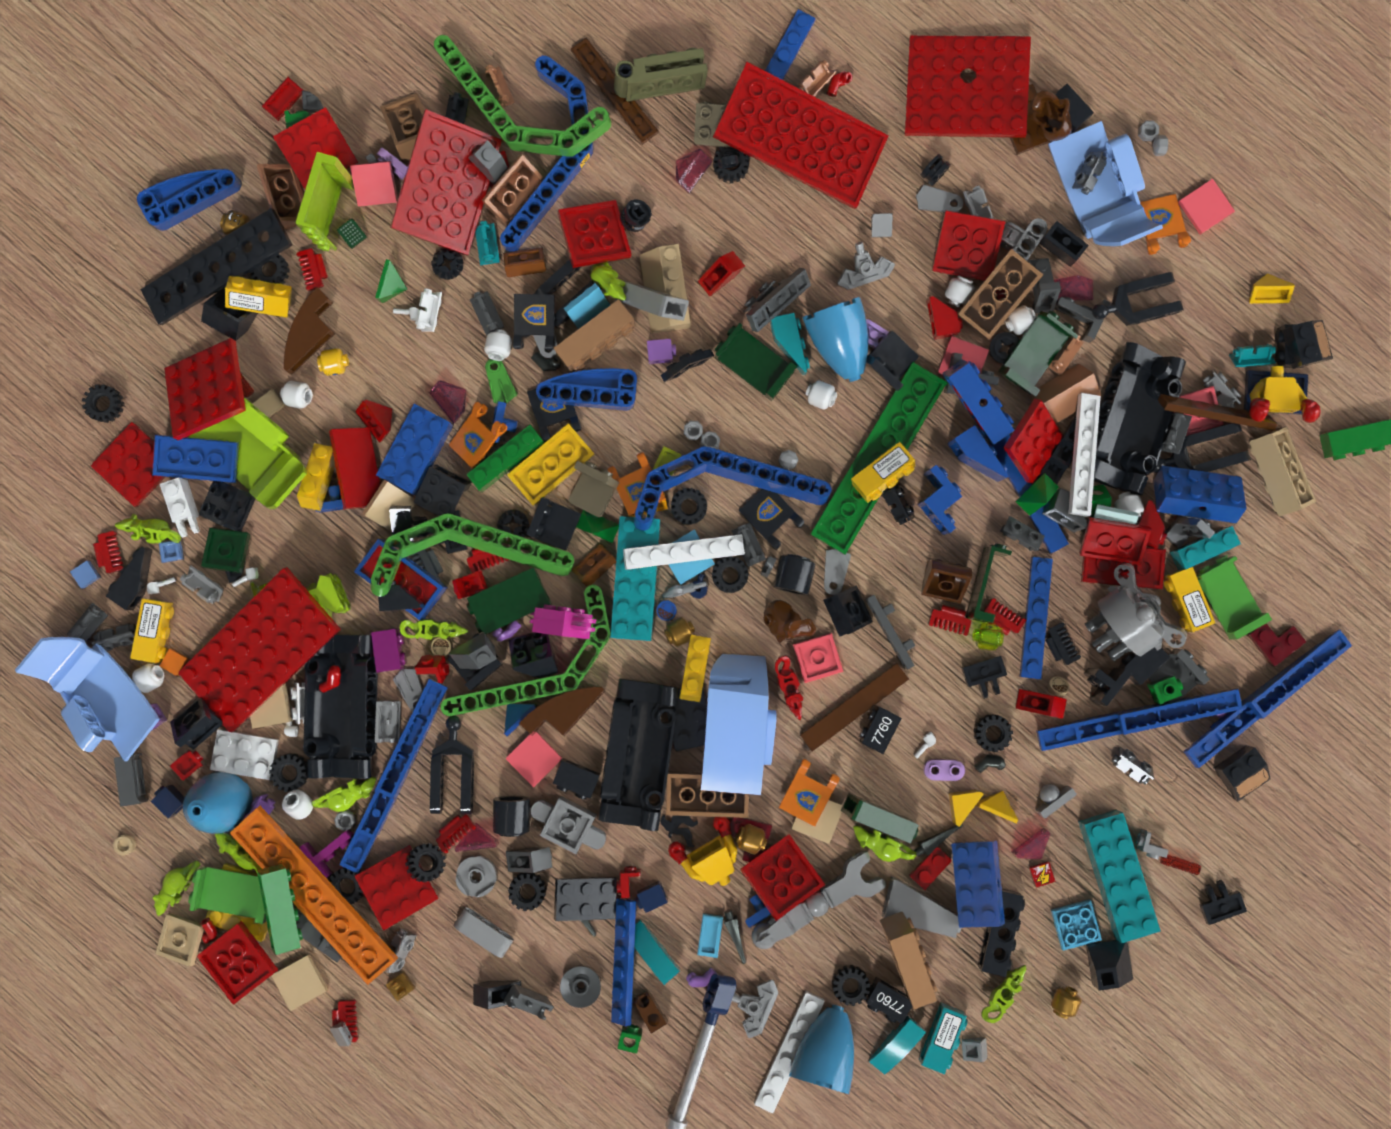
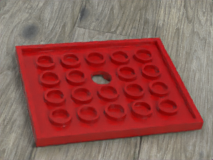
M910 35L905 136L1026 138L1031 36ZM965 69H972L976 74V78L971 83H965L960 78L961 72Z

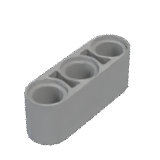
M468 907L464 908L454 923V927L499 958H503L514 941L513 937Z

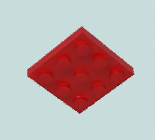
M326 107L273 136L304 189H306L317 152L337 157L346 169L350 165L358 163Z
M616 200L558 209L559 221L573 268L631 258V250L624 226L620 220V212Z
M945 210L932 271L985 281L994 271L1006 221Z
M1033 400L1004 446L1005 451L1025 481L1032 484L1037 476L1040 475L1043 466L1050 459L1053 450L1060 443L1063 436L1042 400Z
M131 422L91 465L99 475L134 507H138L166 477L153 475L155 441L134 422Z
M790 834L740 869L776 921L825 885Z
M410 845L354 876L383 931L439 899L430 881L418 882L416 878L412 879L410 877L411 873H407L409 868L408 866L406 867L405 863L408 862L406 858L412 850Z
M242 921L197 955V958L233 1005L278 971V968Z

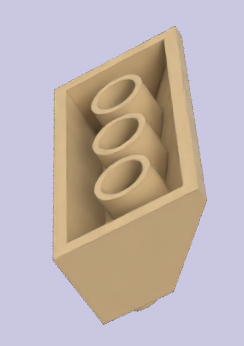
M679 244L657 247L640 254L644 287L687 300ZM688 307L684 321L660 317L648 312L651 334L690 328Z
M1287 427L1249 441L1250 451L1257 460V469L1263 475L1265 489L1272 498V507L1278 516L1301 510L1316 502Z

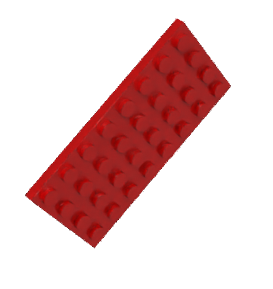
M746 62L713 135V138L853 209L858 207L889 135L749 62Z
M286 567L243 607L178 674L199 698L202 697L208 704V708L215 712L222 720V725L228 732L232 733L333 638L341 628Z

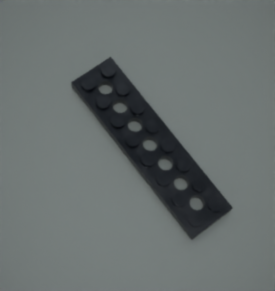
M270 208L140 290L158 325H164L226 287L229 276L242 277L293 244L275 210ZM264 232L269 234V239L266 242H263L261 238ZM251 242L252 250L247 253L245 245ZM232 252H235L236 259L234 262L231 263L229 261V255ZM218 262L220 268L218 272L214 273L212 267L214 263ZM202 272L203 280L198 283L196 276ZM185 282L187 284V289L184 293H182L180 290V286L182 283ZM167 292H169L171 295L170 301L168 303H166L164 300V296Z

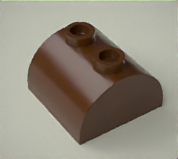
M930 559L925 571L921 595L961 604L972 579V568L961 564L943 562L940 559Z

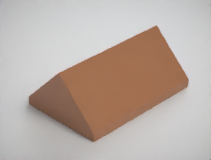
M520 154L482 201L486 209L508 226L545 178L524 155Z
M258 164L257 169L269 207L275 210L285 230L296 227L295 223L304 195L295 172L290 164Z
M1077 364L1062 375L1039 387L1040 391L1036 397L1028 394L1032 402L1034 399L1042 400L1056 424L1077 412L1078 394L1085 393L1101 396L1094 373L1081 364Z

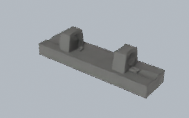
M798 268L787 279H781L778 282L779 286L762 301L755 302L751 306L752 309L746 314L752 331L759 332L811 286L804 268Z
M875 595L866 598L868 606L904 669L908 670L915 666L907 653L909 649L915 647L913 640L908 639L902 643L887 618V615L895 611L893 605L888 604L882 608Z
M293 903V909H297L300 917L296 925L297 928L301 929L303 939L335 962H338L342 956Z

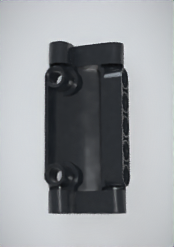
M1125 343L1120 361L1114 365L1100 404L1094 482L1124 492H1130L1131 494L1143 495L1148 481L1147 475L1153 473L1157 468L1163 442L1165 441L1174 413L1173 411L1165 410L1159 403L1158 398L1160 394L1174 397L1180 396L1182 384L1179 380L1186 365L1184 359L1173 356L1163 357L1137 343ZM1160 359H1167L1173 365L1172 372L1167 378L1158 380L1151 374L1152 366Z
M335 635L304 664L303 751L310 757V759H307V778H371L372 756L377 748V743H375L378 686V673H376L375 658L373 657L372 636ZM333 665L340 667L341 680L339 686L325 693L321 692L319 684L327 681L329 668Z
M627 679L618 680L600 792L599 821L639 826L641 829L648 831L659 830L679 688ZM662 713H670L671 717L668 722H661L660 716ZM658 794V801L654 804L649 803V796Z

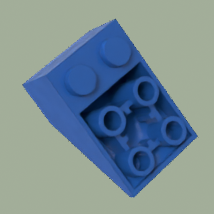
M975 425L947 443L959 461L991 479L999 482L1009 477L1006 465L1003 462H999L996 457V450L992 445L987 444L984 439L986 438L984 432Z

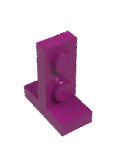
M351 829L346 830L319 853L315 851L309 842H306L299 848L319 871L328 878L333 872L326 863L336 855L334 853L336 849L340 847L343 850L350 844V838L354 836V833Z

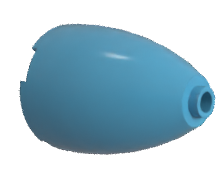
M860 297L852 299L853 304H850V301H846L813 313V318L811 314L802 317L808 334L822 358L844 380L849 379V382L861 379L860 375L864 373L868 355V329Z
M219 771L210 773L200 778L188 790L183 802L184 817L193 828L201 832L219 834L231 831L251 811V804L253 802L252 792L247 782L245 783L235 774Z
M832 1004V1008L827 1007L811 1024L793 1059L790 1077L849 1094L854 1069V1042L848 1014L843 1012L844 1007Z

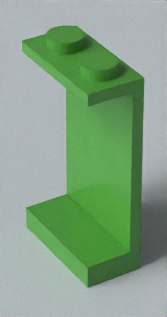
M1225 555L1216 560L1217 564L1211 567L1207 565L1199 569V574L1196 576L1207 601L1228 638L1237 640L1268 623L1272 618L1269 613H1262L1233 563L1238 560L1237 557Z
M203 866L195 871L192 879L194 889L190 893L188 900L190 904L189 911L201 908L255 918V923L263 924L266 922L258 876Z

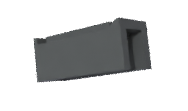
M133 753L128 761H124L121 756L114 758L120 807L148 801L144 796L146 795L143 767L141 758L139 759L142 753Z

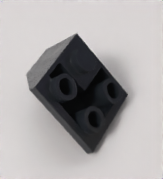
M533 632L508 640L514 671L537 678L558 673L556 657L549 634Z
M1115 939L1086 944L1091 981L1096 989L1101 991L1120 988L1133 980L1127 942L1120 943Z

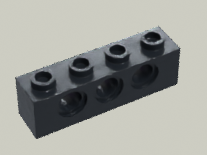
M1002 889L1003 908H1011V914L1004 917L1005 924L1001 927H986L978 968L982 972L1006 977L1007 971L1009 972L1011 969L1012 961L1010 956L1011 951H1014L1016 947V939L1014 938L1016 931L1020 929L1021 920L1019 916L1020 911L1024 910L1025 899H1023L1024 896L1019 892ZM1001 928H1007V933L1004 936H998ZM997 948H1002L1000 956H994V951Z

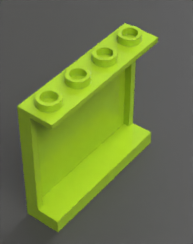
M317 152L295 224L301 229V232L307 235V238L312 240V243L317 245L318 249L329 252V249L336 251L337 247L327 238L342 187L354 190L352 176L337 157Z

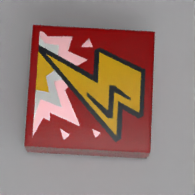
M1046 861L1029 867L1036 888L1056 882L1050 862Z

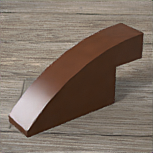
M318 287L309 295L299 309L288 333L284 352V370L291 375L335 335L319 317L333 302Z
M589 687L563 693L538 706L519 724L533 736L547 721L561 735L565 736L605 690L602 687Z

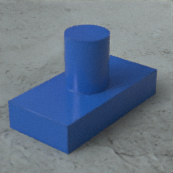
M498 401L495 406L492 425L495 421H499L507 425L506 431L515 433L517 421L504 418L506 403ZM500 436L497 438L494 444L499 443Z
M339 485L328 487L330 501L323 502L321 511L315 510V512L323 513L343 510Z
M758 895L749 899L757 913L745 920L749 928H752L771 915Z

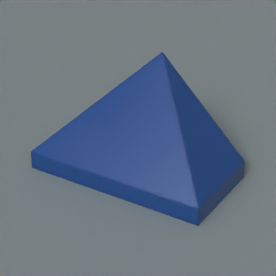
M507 704L504 734L509 736L520 725L519 723L538 706L536 704Z

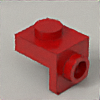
M482 570L452 580L453 589L458 599L467 598L488 589Z
M425 655L418 661L415 671L416 674H435L438 683H443L449 674L450 668L448 663H446L444 655Z
M189 749L169 766L184 781L198 768L203 766L201 763L203 758L196 750L192 752Z
M636 866L624 867V870H620V880H617V893L621 892V898H630L629 877L641 876V869H636Z

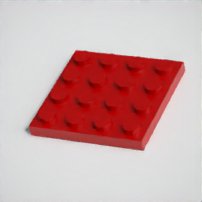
M232 338L164 368L174 439L181 440L246 411L236 341Z

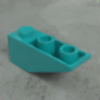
M795 313L776 316L770 321L774 342L789 360L797 366L800 373L806 375L810 365L808 357H804L803 354L805 342L804 338L799 336L798 330H801L799 318H795Z

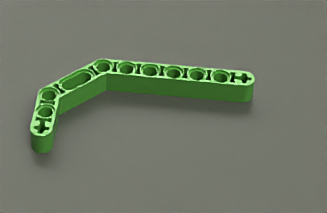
M440 35L434 41V47L441 59L511 150L572 157L607 132L612 125L607 110L603 107H596L565 131L516 126L452 40L446 35ZM447 47L450 51L447 53L444 48ZM471 75L468 80H464L467 76ZM481 90H482V93H481V94L476 95V93H477L478 91H481ZM494 105L491 110H487L489 106ZM505 120L503 125H498L501 121ZM583 130H589L587 134H581ZM512 136H517L515 140L510 141ZM532 138L553 140L549 145L529 143ZM567 142H573L571 146L565 147Z
M447 513L387 538L371 576V591L374 595L380 597L388 594L402 558L445 540H451L559 576L570 574L574 564V557L567 551ZM448 524V525H450V526H452V527H451V528H445L443 525ZM463 531H469L471 534H464ZM423 533H433L432 536H429L420 541H409V539L414 538ZM483 537H488V538H490L491 540L485 541V540H483L482 538H483ZM507 543L510 547H504L502 544ZM396 546V547H398L399 549H398V550H392V549H390V547ZM525 549L530 553H523L521 550ZM540 556H547L549 559L544 560ZM384 564H390V565H392V567H391V568H385V567H383V565H384ZM381 577H383L384 583H381V585H379L381 582Z
M590 585L584 591L588 614L593 615V611L596 608H600L603 611V617L597 620L596 624H591V627L596 628L595 632H591L590 639L585 641L564 674L450 697L442 701V713L446 716H454L577 689L611 637V627L603 590L599 586ZM593 588L595 591H599L596 600L597 602L601 601L602 605L590 606V603H594L593 597H589V593L592 592ZM599 628L607 630V637L603 640L597 637V630ZM588 645H593L596 648V654L585 670H579L576 666L578 659ZM568 676L575 678L576 684L574 687L566 685L565 679ZM548 680L555 682L556 688L554 691L546 689L545 684ZM528 684L535 686L536 692L534 695L526 693V686ZM509 688L516 692L513 700L508 699L506 696V691ZM488 693H493L496 696V701L493 704L488 703L486 700ZM468 697L475 699L476 705L474 708H470L467 705ZM450 701L451 704H457L461 702L460 707L453 708V710L447 708V705L450 704Z

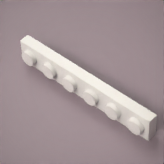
M1085 393L1078 394L1068 514L1091 516L1101 396Z
M742 534L623 549L625 570L745 554Z
M805 991L754 1101V1105L774 1113L790 1078V1069L797 1049L809 1027L818 1017L825 1002L823 998Z

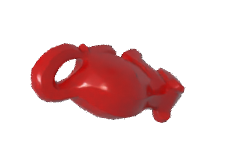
M786 655L780 656L775 662L778 685L784 693L786 706L798 720H801V701H803V697L798 690L800 683L794 671L789 668L790 658ZM783 661V666L779 671L778 666Z

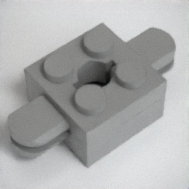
M560 796L555 806L544 800H538L531 808L532 817L545 824L540 836L574 854H577L582 843L593 849H600L606 842L605 832L592 825L597 814Z

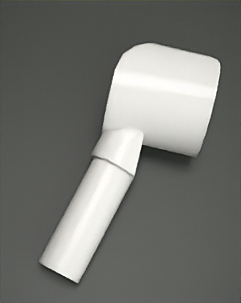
M416 307L409 309L394 308L393 313L410 315V320L416 321L419 309Z
M258 568L245 569L246 576L232 583L233 587L248 580L257 579L259 577Z
M175 577L160 582L148 583L147 593H160L159 587L176 582Z
M287 722L284 728L285 735L297 737L298 726H292V722Z
M932 732L922 737L925 744L914 754L917 759L928 747L936 743V738Z

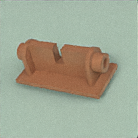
M819 61L810 71L813 78L807 74L797 86L799 89L815 97L820 89L831 80L836 71L827 68L829 66L827 61Z
M486 66V71L481 74L486 87L501 107L504 108L515 103L500 67Z
M1080 335L1077 339L1068 338L1049 365L1050 369L1060 375L1064 373L1084 343L1079 340L1081 338Z

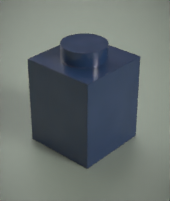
M174 785L160 787L154 793L155 797L151 800L162 814L169 819L176 816L183 809L185 797Z
M660 880L638 890V897L635 898L639 909L643 908L645 913L668 903L667 895Z

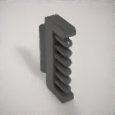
M424 549L409 555L413 556L411 558L412 561L421 557L415 563L420 564V567L441 581L438 574L443 572V569L433 550L427 552Z

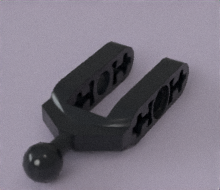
M571 260L567 261L534 294H553L578 272L581 267L573 268ZM593 280L555 313V327L558 328L570 319L564 307L581 295L587 288L591 287L594 284Z
M1168 272L1119 285L1114 290L1112 304L1108 306L1097 304L1094 306L1092 314L1094 318L1102 320L1108 314L1114 313L1126 326L1171 316L1184 311L1181 301H1176L1132 312L1128 296L1174 283L1173 273Z
M1231 423L1185 436L1180 454L1172 453V456L1167 459L1159 457L1157 468L1154 472L1158 473L1162 465H1174L1177 468L1210 472L1251 460L1249 452L1244 451L1201 464L1191 465L1187 451L1188 446L1241 432V425Z
M450 716L445 723L449 730V740L432 750L430 814H442L444 755H462L460 811L463 815H472L474 799V750L457 740V730L460 729L462 723L459 717Z

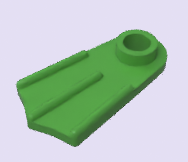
M489 359L485 369L493 402L497 403L500 401L508 404L518 394L502 361ZM497 364L498 368L491 370V365Z

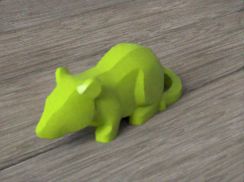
M608 262L594 264L591 268V279L598 287L605 290L604 295H610L615 299L623 301L626 300V295L622 288L625 286V282L617 279L618 273L612 269V266Z
M132 514L130 518H125L115 523L117 529L134 532L135 534L131 535L132 540H139L141 537H144L147 543H161L166 538L175 543L181 541V536L171 530L169 524L162 519L141 520L137 518L136 514Z
M423 619L416 623L410 620H403L399 626L403 636L407 638L416 637V639H419V637L429 640L433 637L447 639L449 636L450 638L457 637L468 632L467 629L454 622L449 624L448 622H435L433 619ZM409 627L415 635L407 634L405 628Z
M376 777L368 778L362 784H356L357 779H354L347 783V788L341 786L312 801V805L315 808H329L336 812L346 811L357 800L370 796V792L376 782Z
M853 826L860 846L863 848L867 846L883 861L891 862L899 858L912 860L916 857L917 853L889 835L885 838L882 837V832L873 829L874 833H868L861 826Z
M224 833L215 834L217 844L220 846V853L226 851L243 869H255L256 872L262 869L230 835Z
M194 861L183 868L172 869L166 874L161 891L158 895L153 896L157 916L162 915L166 911L169 902L172 907L175 903L178 904L182 899L180 894L183 890H188L193 879L191 876L201 865L199 861Z
M1026 965L1013 971H1007L1006 975L1008 977L992 991L988 1001L989 1006L984 1007L981 1011V1016L986 1022L996 1023L1001 1020L1006 1010L1014 1003V994L1022 990V986L1019 983L1023 981ZM1000 1012L995 1018L988 1017V1013Z

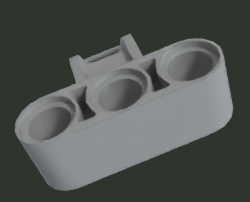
M1036 218L1023 230L1014 223L1006 222L1000 246L1008 251L1013 249L1027 261L1045 235L1047 224L1043 219ZM1032 227H1038L1040 234L1034 233ZM1021 243H1026L1029 246V250H1024Z

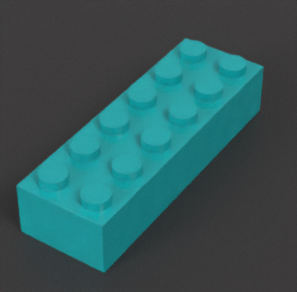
M620 516L610 638L652 641L657 566L625 570L623 549L659 545L660 519H653L651 527L648 530L642 531L635 527L634 517Z
M1113 810L1078 821L1114 938L1120 943H1125L1161 932L1124 813L1119 810Z

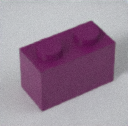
M390 629L371 632L376 673L405 669L404 665L407 664L405 652H402L404 636L400 630Z

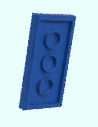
M155 435L153 475L236 483L239 442L186 437L176 440L173 436Z

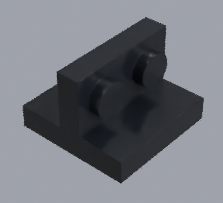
M857 585L823 600L839 637L851 634L873 622Z
M1087 668L1084 672V675L1088 677L1087 681L1094 687L1099 686L1090 697V700L1095 704L1108 706L1132 673L1124 668H1113L1107 675L1100 669Z
M202 697L195 699L170 722L174 743L180 748L186 744L193 750L222 726L223 723L215 712L208 708V704Z

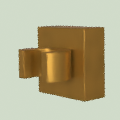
M404 971L386 984L396 1001H399L415 989V986Z

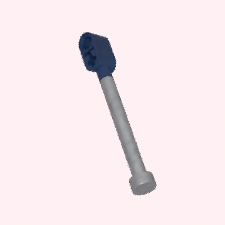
M713 974L710 978L703 999V1010L707 1014L674 1113L668 1115L665 1125L667 1129H686L688 1121L685 1117L718 1017L728 1013L736 990V980L734 977Z

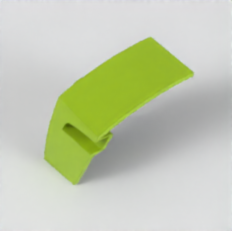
M244 398L246 411L188 437L239 442L236 479L266 508L270 510L276 509L307 475V470L301 458L285 443L289 435Z

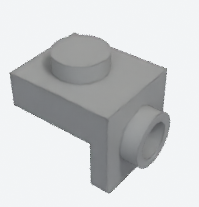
M1141 829V833H1138L1136 837L1137 849L1147 852L1146 856L1154 859H1159V856L1167 858L1168 850L1161 846L1150 844L1151 832Z

